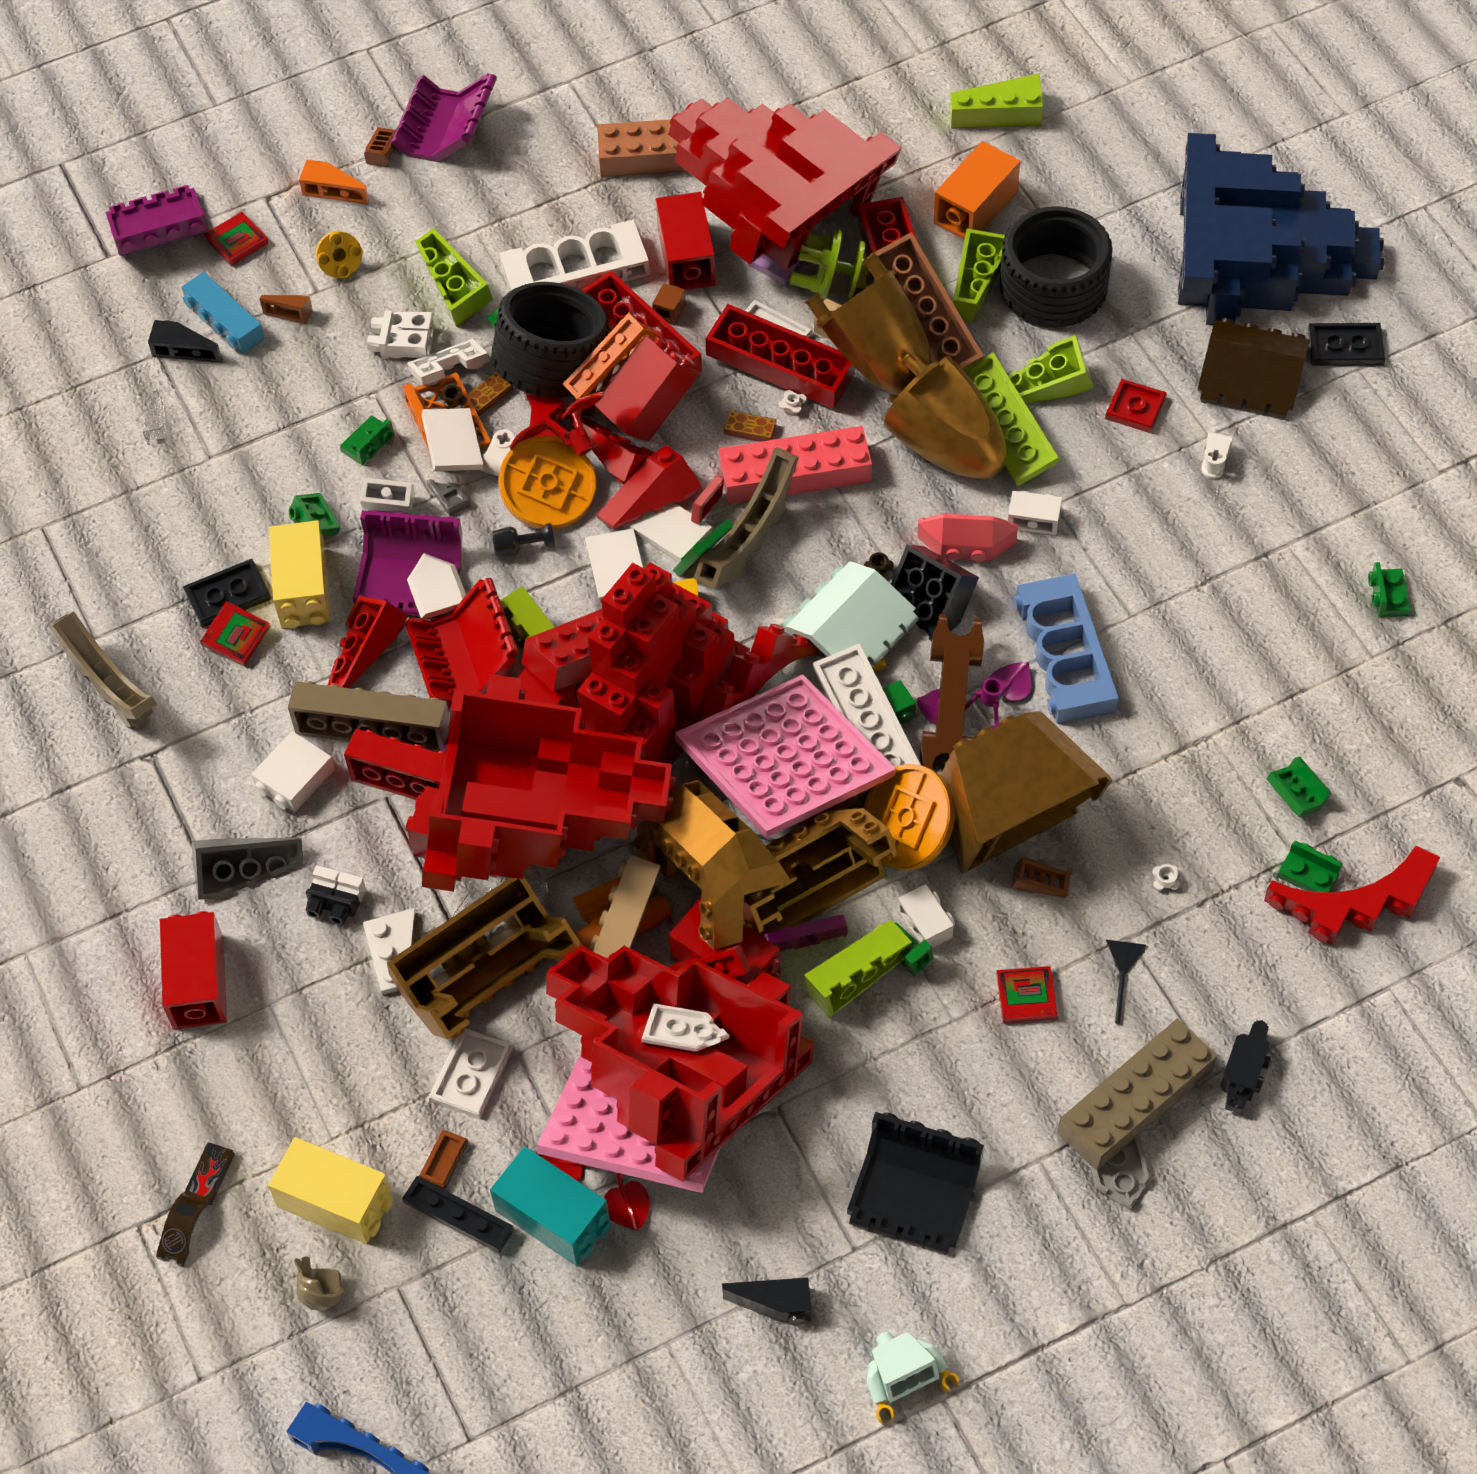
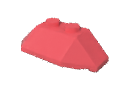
M939 514L918 519V538L932 551L951 561L991 562L1017 543L1018 524L1009 523L994 516Z

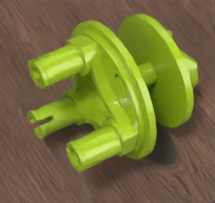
M837 229L831 236L826 234L820 236L810 233L806 245L801 246L798 260L818 264L816 274L809 275L793 271L790 285L810 289V291L818 293L821 299H825L834 271L848 274L846 299L850 300L856 287L865 289L869 286L867 274L870 270L863 263L868 258L864 256L865 242L859 241L853 261L849 263L837 260L842 230Z

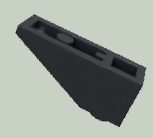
M154 320L148 340L152 357L222 362V356L217 343L178 322Z
M808 1277L722 1283L723 1299L779 1322H788L790 1325H802L806 1321H811Z

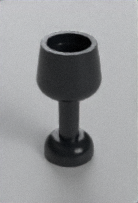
M551 523L545 524L542 527V532L518 535L517 530L512 526L492 531L496 556H515L519 553L520 545L543 541L545 546L549 548L555 547Z

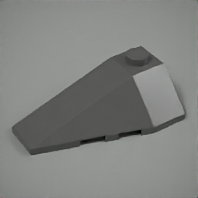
M230 838L192 841L193 869L198 900L227 897L234 894L233 892L247 886L251 887L263 879L277 876L303 865L302 838Z

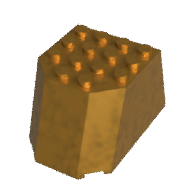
M1041 711L1023 713L1017 717L1010 715L999 723L1000 726L994 729L987 727L978 732L977 737L970 741L967 738L959 741L954 745L953 752L949 754L950 758L945 763L940 776L948 784L954 799L955 820L951 840L961 874L982 865L1079 813L1078 806L1090 798L1093 801L1099 799L1113 781L1109 774Z

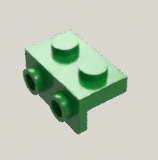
M1300 756L1295 757L1288 767L1273 771L1266 778L1298 817L1319 811L1331 795L1330 790Z

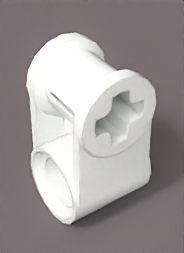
M503 429L494 434L488 450L482 458L483 467L481 472L499 476L502 462L511 450L510 445L514 440V434L511 431Z
M1214 432L1208 433L1201 472L1206 478L1218 479L1222 476L1226 460L1229 457L1233 436Z

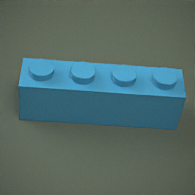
M202 272L182 286L184 293L183 301L186 306L197 311L200 319L203 322L207 321L217 335H222L232 349L236 348L241 354H244L265 339L261 324L205 272Z

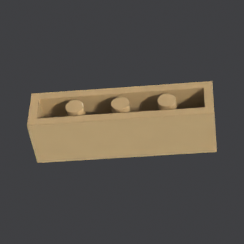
M630 855L628 862L622 861L617 875L621 877L618 887L613 885L608 901L612 902L609 911H603L599 921L602 930L599 936L594 934L589 950L608 958L610 954L615 953L623 945L629 948L632 947L657 881L661 865Z

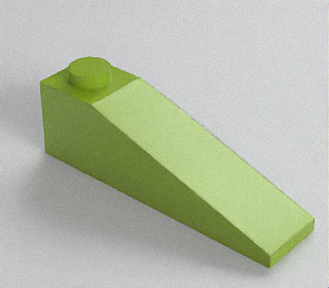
M1076 335L1053 343L1046 348L1047 352L1037 359L1033 357L1028 361L1029 364L1020 371H1013L1008 375L1025 404L1070 397L1094 388L1089 368Z

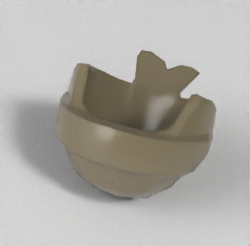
M307 1256L302 1257L301 1260L294 1259L298 1269L297 1295L305 1306L311 1310L323 1311L331 1309L340 1303L344 1293L340 1271L328 1268L312 1269L310 1257Z

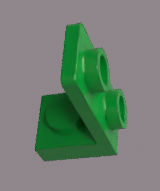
M896 922L895 924L912 942V946L906 952L905 960L900 964L915 976L934 959L932 946L926 940L919 944Z

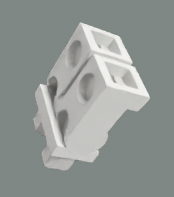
M385 311L384 317H372V333H380V336H368L369 351L380 352L382 359H389V357L394 359L402 357L419 359L430 355L435 332L432 312L392 313V311Z

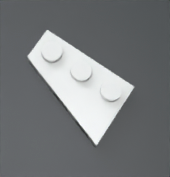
M415 908L363 922L382 996L399 991L389 976L387 962L412 945L414 921L416 918Z

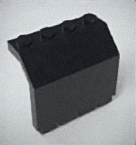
M875 1112L867 1154L847 1208V1214L851 1215L849 1224L868 1230L871 1222H874L873 1232L891 1238H896L898 1230L903 1231L901 1241L923 1247L925 1239L930 1240L928 1249L947 1255L950 1247L956 1248L976 1186L983 1159L984 1145L973 1138L965 1137L963 1139L953 1136L952 1133L944 1129L934 1130L927 1128L918 1121L908 1122L898 1119L892 1113L884 1112L881 1114Z

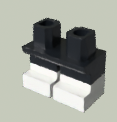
M316 865L310 889H307L305 892L308 899L305 909L309 917L318 919L321 917L324 909L331 911L328 916L329 920L334 924L342 926L348 916H355L367 891L364 880L361 877L343 872L339 875L338 871Z

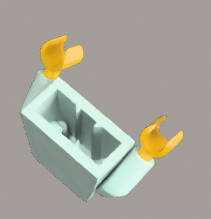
M886 1331L877 1337L876 1342L879 1346L872 1350L874 1360L868 1365L867 1385L873 1403H877L876 1419L880 1424H882V1420L879 1414L883 1410H887L891 1414V1420L894 1418L893 1409L886 1405V1399L891 1403L940 1379L939 1374L941 1376L939 1386L943 1392L949 1393L950 1391L945 1383V1379H950L955 1387L958 1386V1376L953 1372L947 1371L948 1365L935 1345L921 1339H915L909 1333H903L894 1338L891 1332Z

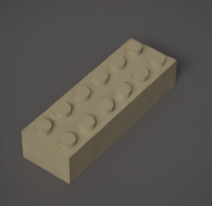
M295 681L288 704L295 733L298 735L350 741L356 729L363 731L371 730L380 736L387 738L395 737L404 743L411 745L419 744L435 752L441 751L449 735L450 717L447 703L438 698L427 699L410 694L396 695L386 691L373 692L362 688L350 689L338 685H320L311 681Z
M1177 1018L1060 1118L1057 1134L1098 1171L1119 1153L1122 1148L1134 1140L1135 1136L1142 1133L1211 1073L1218 1055Z

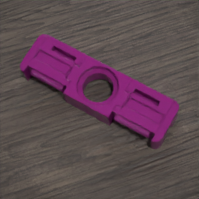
M837 915L768 932L763 937L779 947L780 951L792 948L795 950L819 944L820 941L840 936L846 937L848 935V927L844 915Z

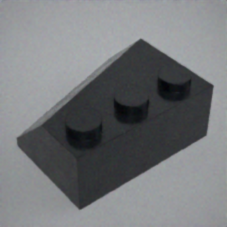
M907 544L891 585L916 608L913 611L919 618L916 624L920 629L925 630L929 635L928 639L932 642L939 614L947 615V624L950 631L961 623L979 577L925 546Z

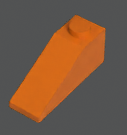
M306 160L299 178L302 195L361 204L369 203L366 185L328 162Z

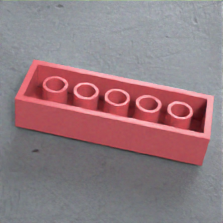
M863 426L719 448V465L722 478H724V489L728 505L751 500L767 468L773 449L777 447L799 457L786 495L872 482V461Z

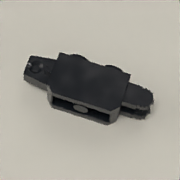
M1256 1020L1252 1024L1249 1035L1243 1033L1236 1036L1220 1085L1223 1091L1227 1093L1226 1110L1241 1114L1247 1101L1252 1100L1254 1092L1260 1093L1264 1077H1261L1260 1073L1262 1068L1268 1069L1272 1054L1267 1052L1270 1042L1265 1041L1269 1026L1263 1020Z

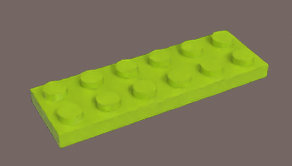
M994 352L963 370L984 395L999 421L1007 448L1005 466L1017 486L1024 484L1060 463L1059 457Z

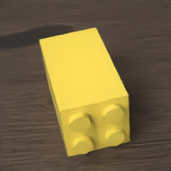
M319 520L270 526L269 540L273 601L281 628H296L298 626L321 625L331 622L326 547Z
M294 1137L268 1184L278 1208L366 1245L370 1238L375 1237L381 1224L380 1219L384 1212L387 1213L393 1203V1195L386 1174L297 1137Z

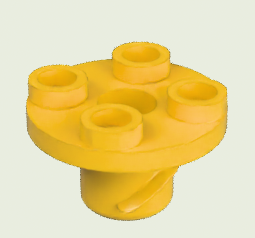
M344 231L328 233L319 241L316 248L318 266L324 273L334 278L349 277L357 270L362 260L363 249L354 236Z

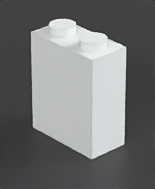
M291 731L251 775L255 784L254 788L260 795L264 797L268 795L281 809L285 810L287 808L296 813L333 773L335 767L330 755Z

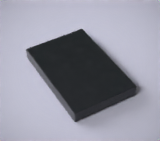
M1309 323L1308 336L1310 339L1312 366L1384 365L1385 354L1381 323Z
M252 558L183 586L202 628L212 624L226 601L243 610H247L271 600L270 593Z

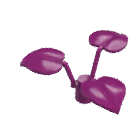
M1013 663L994 671L990 678L983 682L981 691L977 690L975 695L965 704V711L980 698L984 705L988 707L993 706L995 725L988 727L994 729L1000 726L998 707L1001 696L1003 695L1009 702H1019L1026 699L1031 692L1032 682L1029 663ZM939 689L917 698V704L921 713L935 725Z

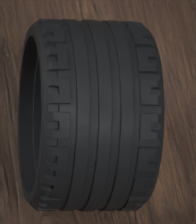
M1061 206L1038 208L1016 219L1005 233L1002 246L1000 291L1006 305L1020 318L1045 327L1075 325L1095 314L1098 308L1102 307L1106 299L1112 262V241L1104 226L1083 211ZM1057 254L1080 261L1089 268V271L1071 279H1047L1035 275L1022 264L1033 257Z
M533 282L514 288L500 302L491 353L493 366L505 381L528 394L546 398L573 396L563 383L608 335L609 319L607 313L593 297L580 289L566 284Z

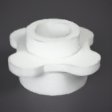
M787 390L784 392L783 400L779 402V408L788 414H797L801 412L802 404L806 402V396Z
M1169 864L1154 867L1152 870V874L1155 876L1154 888L1159 891L1164 888L1177 890L1180 887V882L1177 880L1178 868Z

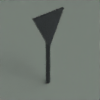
M1106 939V943L1120 973L1115 1023L1120 1024L1125 974L1146 945Z

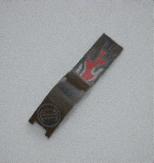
M207 1142L185 1191L175 1200L168 1213L156 1253L157 1259L163 1260L165 1255L178 1258L176 1262L178 1266H184L189 1255L190 1239L194 1226L203 1209L208 1205H212L234 1158L235 1153L232 1149Z

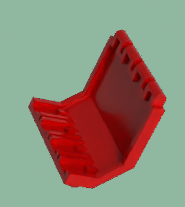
M492 578L479 579L450 614L433 620L410 617L405 622L429 697L446 701L447 706L452 704L454 689L486 694L490 674L503 676L516 661L515 656L518 653V649L513 636H511L512 632L507 618L504 616L505 613L499 596H497V590Z

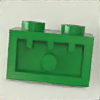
M371 415L340 445L341 452L359 464H365L375 456L384 444H387L394 435L392 421L386 419L382 422Z
M321 493L294 496L289 507V517L294 523L319 520L322 536L339 533L341 527Z
M1374 562L1372 571L1368 573V584L1370 587L1373 586L1372 606L1377 607L1378 617L1409 616L1410 606L1403 569H1381L1380 562Z
M1294 840L1290 852L1277 873V877L1306 891L1330 892L1339 877L1343 864L1335 857L1328 854L1325 855L1313 849L1309 844Z

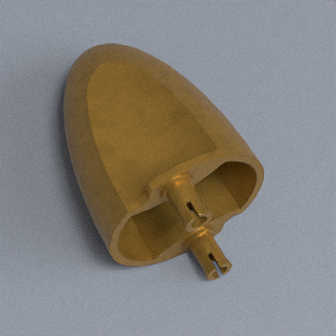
M875 252L863 261L875 278L873 284L835 311H829L818 293L805 303L818 319L816 327L823 329L837 349L863 376L882 390L899 396L916 377L902 363L903 358L913 351L926 365H931V353L922 325L908 297L895 278V271L887 270Z
M913 351L909 352L903 358L902 363L916 377L899 396L894 394L890 396L889 401L893 404L884 418V427L918 455L946 471L973 479H987L996 476L1005 466L1007 448L999 421L984 395L951 357L947 356L938 363L934 362L931 365H926Z

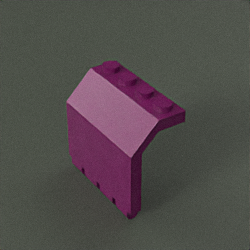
M487 73L459 92L441 89L425 75L419 77L391 144L408 157L434 162L441 161L467 145L469 140L473 138L477 124L484 112V108L497 80L496 75Z
M187 184L173 188V194H169V191L166 190L151 194V200H147L146 196L130 200V206L125 207L124 202L108 206L110 211L105 213L119 256L208 231L203 208L200 207L195 189H189Z
M362 510L360 520L364 532L363 555L353 593V603L355 604L358 596L388 601L399 610L403 608L402 612L407 615L420 616L407 579L423 553L454 564L458 575H460L463 538L460 519L450 516L436 517L426 514L412 515L402 512L389 513L378 510ZM446 613L434 616V618L442 617L446 615Z

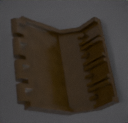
M1221 318V321L1215 320L1197 391L1202 392L1200 400L1217 404L1218 397L1223 396L1221 405L1241 409L1242 401H1247L1245 410L1262 414L1265 413L1266 406H1271L1269 415L1286 419L1288 410L1293 411L1310 339H1305L1306 336L1299 333H1292L1291 336L1282 334L1281 330L1275 328H1268V331L1258 329L1259 326L1251 323H1245L1242 326L1235 324V321L1231 319Z

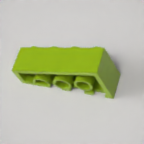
M1040 73L951 92V128L1041 126L1043 103Z
M434 228L415 241L420 256L456 327L493 301L489 286L485 280Z
M966 229L953 298L954 306L965 321H974L1001 271L1002 246L1005 235Z
M523 586L500 600L505 613L504 616H506L512 632L511 636H513L515 644L522 652L526 638L554 628L553 624ZM586 679L574 683V688L582 682H584Z
M892 920L878 925L866 936L804 974L809 996L831 1018L904 961L906 952L912 946L911 940Z

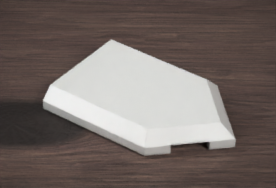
M423 553L407 579L421 619H428L453 611L466 596L455 565Z
M653 1004L642 1036V1043L696 1052L729 1039V1034L724 1029H719L714 1023V1019L706 1012Z

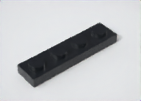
M419 1176L415 1177L402 1197V1201L406 1205L497 1253L501 1252L514 1231L513 1225Z

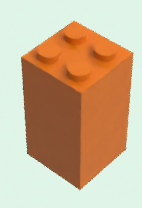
M981 141L935 191L934 224L964 240L966 229L984 231L1018 193L1020 160L997 149L993 145Z

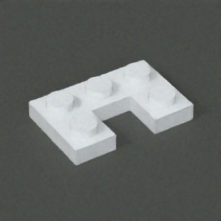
M471 339L407 364L409 371L423 386H430L446 378L444 370L453 368L455 364L461 362L467 369H478L484 363L490 362L488 353Z

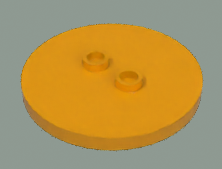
M535 436L518 443L505 456L498 476L499 493L507 510L520 522L537 529H542L547 523L552 524L553 530L562 529L576 523L587 513L596 493V474L590 459L586 454L577 457L571 445L566 447L565 443L555 436Z
M904 764L895 767L896 773L894 777L871 788L863 808L890 830L898 855L893 857L889 854L881 859L882 864L898 870H914L929 864L945 848L954 826L955 805L948 784L937 772L921 765Z

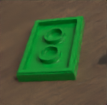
M729 519L725 520L693 548L673 569L677 576L684 574L700 560L703 554L709 552L733 528V524Z

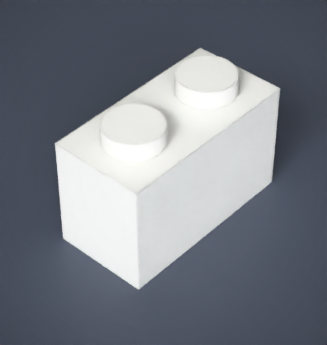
M363 478L360 502L363 509L412 514L415 490L410 482Z
M1012 491L1008 522L1018 524L1019 531L1056 535L1062 497L1049 494H1034L1027 491Z
M926 884L899 897L897 911L918 943L920 944L923 940H926L934 948L953 938L955 922L951 914L944 912L940 906L941 901L936 892H931Z

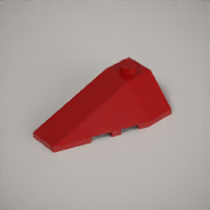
M571 416L569 421L577 428L573 416ZM581 418L584 429L594 445L592 451L607 471L617 477L616 481L625 484L644 461L655 453L645 446L640 448L630 444L632 440L611 434L612 431L594 421Z
M665 445L644 461L599 511L597 518L612 529H617L641 519V516L653 510L657 513L662 511L665 505L673 502L679 504L686 501L702 489V485L683 456Z
M358 596L345 625L349 629L346 638H341L339 646L343 649L341 656L334 662L328 686L338 685L343 688H349L398 637L404 628L408 615L388 601Z

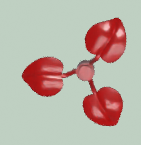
M598 392L580 398L567 408L566 412L561 416L562 421L568 420L573 416L577 427L568 433V439L551 424H546L543 421L522 430L511 443V451L521 441L538 435L544 430H550L565 443L566 447L571 445L577 457L587 454L594 449V445L584 429L580 416H593L596 407L594 404L603 398L604 393Z
M536 1151L537 1155L577 1181L582 1176V1167H588L587 1165L538 1154ZM616 1173L619 1188H611L604 1196V1199L607 1200L610 1220L620 1226L639 1230L645 1223L649 1213L650 1201L647 1190L637 1181H630L623 1185L622 1174Z

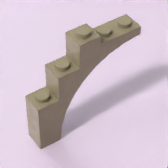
M779 447L773 449L767 468L747 507L727 535L714 548L701 556L693 579L716 589L741 577L747 556L761 549L768 527L781 521L787 503L785 496L799 459L798 456Z
M74 611L68 612L48 625L81 675L87 676L102 699L111 703L126 727L135 726V728H138L149 721L147 717L154 712L152 708L157 705L154 698L138 689L115 666Z

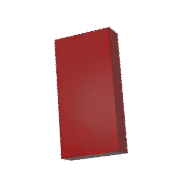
M716 475L695 500L691 515L692 522L696 524L701 523L720 500L723 493L724 478Z

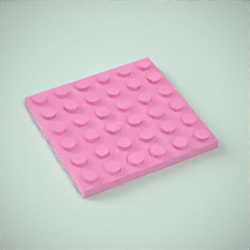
M803 674L675 732V741L765 838L894 777L896 773V768Z
M580 1053L537 1144V1153L703 1193L720 1148L683 1182L655 1167L656 1153L654 1150L656 1145L629 1131L628 1127L617 1122L618 1109L616 1104L618 1100L591 1086L590 1068L592 1062L582 1058Z

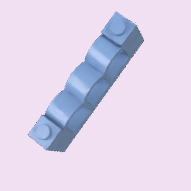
M1076 573L1017 585L1016 596H1013L1014 608L1016 611H1020L1022 620L1026 619V632L1037 643L1036 662L1040 668L1046 671L1045 688L1050 696V700H1047L1049 714L1054 715L1056 723L1059 724L1116 712L1118 695ZM1067 610L1072 611L1075 622L1056 626H1042L1035 621L1037 617ZM1081 638L1085 651L1055 656L1049 654L1044 648L1051 644ZM1091 667L1095 680L1073 685H1063L1058 683L1054 677L1061 673Z

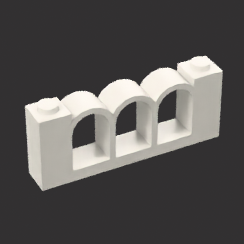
M634 220L611 225L612 229H595L586 236L585 240L578 236H566L559 239L554 247L541 243L529 246L524 252L521 247L499 253L501 269L509 291L519 286L533 283L529 269L534 264L541 262L551 264L555 268L557 276L534 282L562 283L580 290L609 271L615 273L623 282L650 276L649 260ZM600 247H610L617 252L620 260L597 266L592 252ZM568 255H580L586 260L589 268L565 274L561 260Z

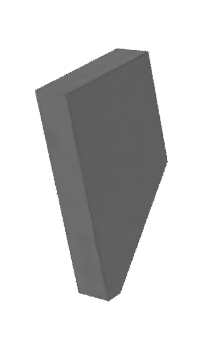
M432 479L427 480L428 487L449 516L471 506L470 500L458 484L450 482L444 484L435 482Z

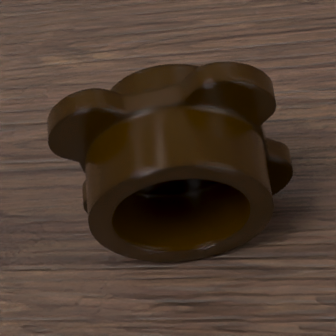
M455 385L446 387L439 394V398L445 403V409H453L467 403V398L462 395V389Z
M877 552L870 556L869 561H866L864 566L876 570L884 577V573L893 569L894 563L889 560L886 554Z

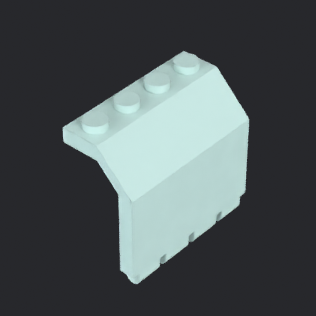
M850 561L844 568L839 565L830 574L833 579L828 584L823 581L814 591L817 595L812 600L808 597L798 607L801 612L797 616L792 613L782 625L785 627L784 632L791 635L797 634L809 639L827 657L860 643L873 668L872 664L876 665L889 652L888 648L891 649L905 635L904 631L908 632L919 618L913 612L916 608L876 570Z

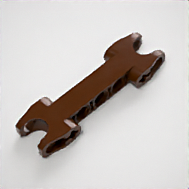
M939 614L930 651V661L942 662L935 732L923 731L919 757L921 766L933 769L936 764L947 762L950 758L949 754L953 752L956 743L966 738L969 741L975 738L962 736L969 666L981 667L984 649L982 619L974 618L971 632L958 636L948 629L947 615Z

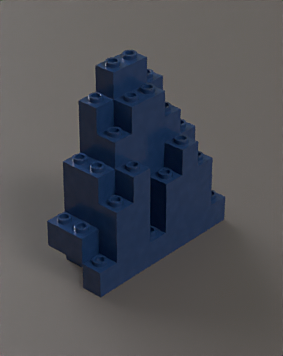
M1187 134L1185 169L1180 196V215H1184L1183 258L1178 284V305L1206 306V325H1214L1215 320L1221 321V318L1235 321L1236 317L1241 315V308L1292 311L1293 302L1298 301L1299 293L1349 296L1350 287L1355 286L1356 278L1377 279L1379 270H1383L1384 256H1380V252L1383 251L1384 238H1380V228L1359 227V221H1355V211L1346 208H1330V201H1326V191L1305 190V184H1302L1301 174H1298V172L1276 171V165L1272 164V155L1220 151V144H1216V134Z

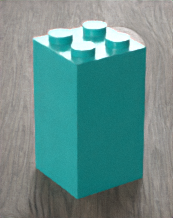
M525 1146L490 1189L495 1212L575 1266L582 1259L586 1260L590 1256L595 1241L599 1237L603 1238L611 1226L607 1200Z

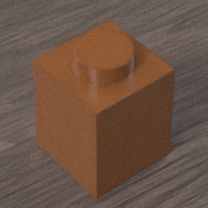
M663 283L652 303L653 310L666 322L675 325L686 306L685 290L678 286Z

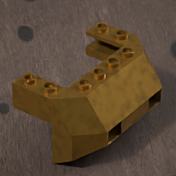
M699 780L683 783L668 795L673 797L671 813L665 812L664 823L643 820L637 825V837L634 840L636 857L661 865L660 872L667 879L677 877L678 867L702 890L701 902L699 903L701 925H699L698 931L701 939L715 950L742 942L744 895L792 881L753 830Z
M864 808L833 810L818 814L813 820L793 828L791 832L780 838L770 841L766 845L767 849L777 859L792 882L744 895L743 924L761 936L768 932L801 925L886 877L881 859L889 854L893 857L898 855L889 828Z
M523 876V879L508 878L389 960L387 968L389 976L406 1002L431 1033L438 1037L451 1038L453 1040L465 1032L464 1027L470 1024L466 1017L473 1012L472 1008L479 1003L485 1004L495 997L494 992L501 987L506 989L517 982V976L523 972L527 974L539 966L538 961L541 959L563 960L568 953H572L582 944L565 917L549 916ZM504 921L508 927L488 940L485 933ZM441 965L445 971L432 978L429 972Z

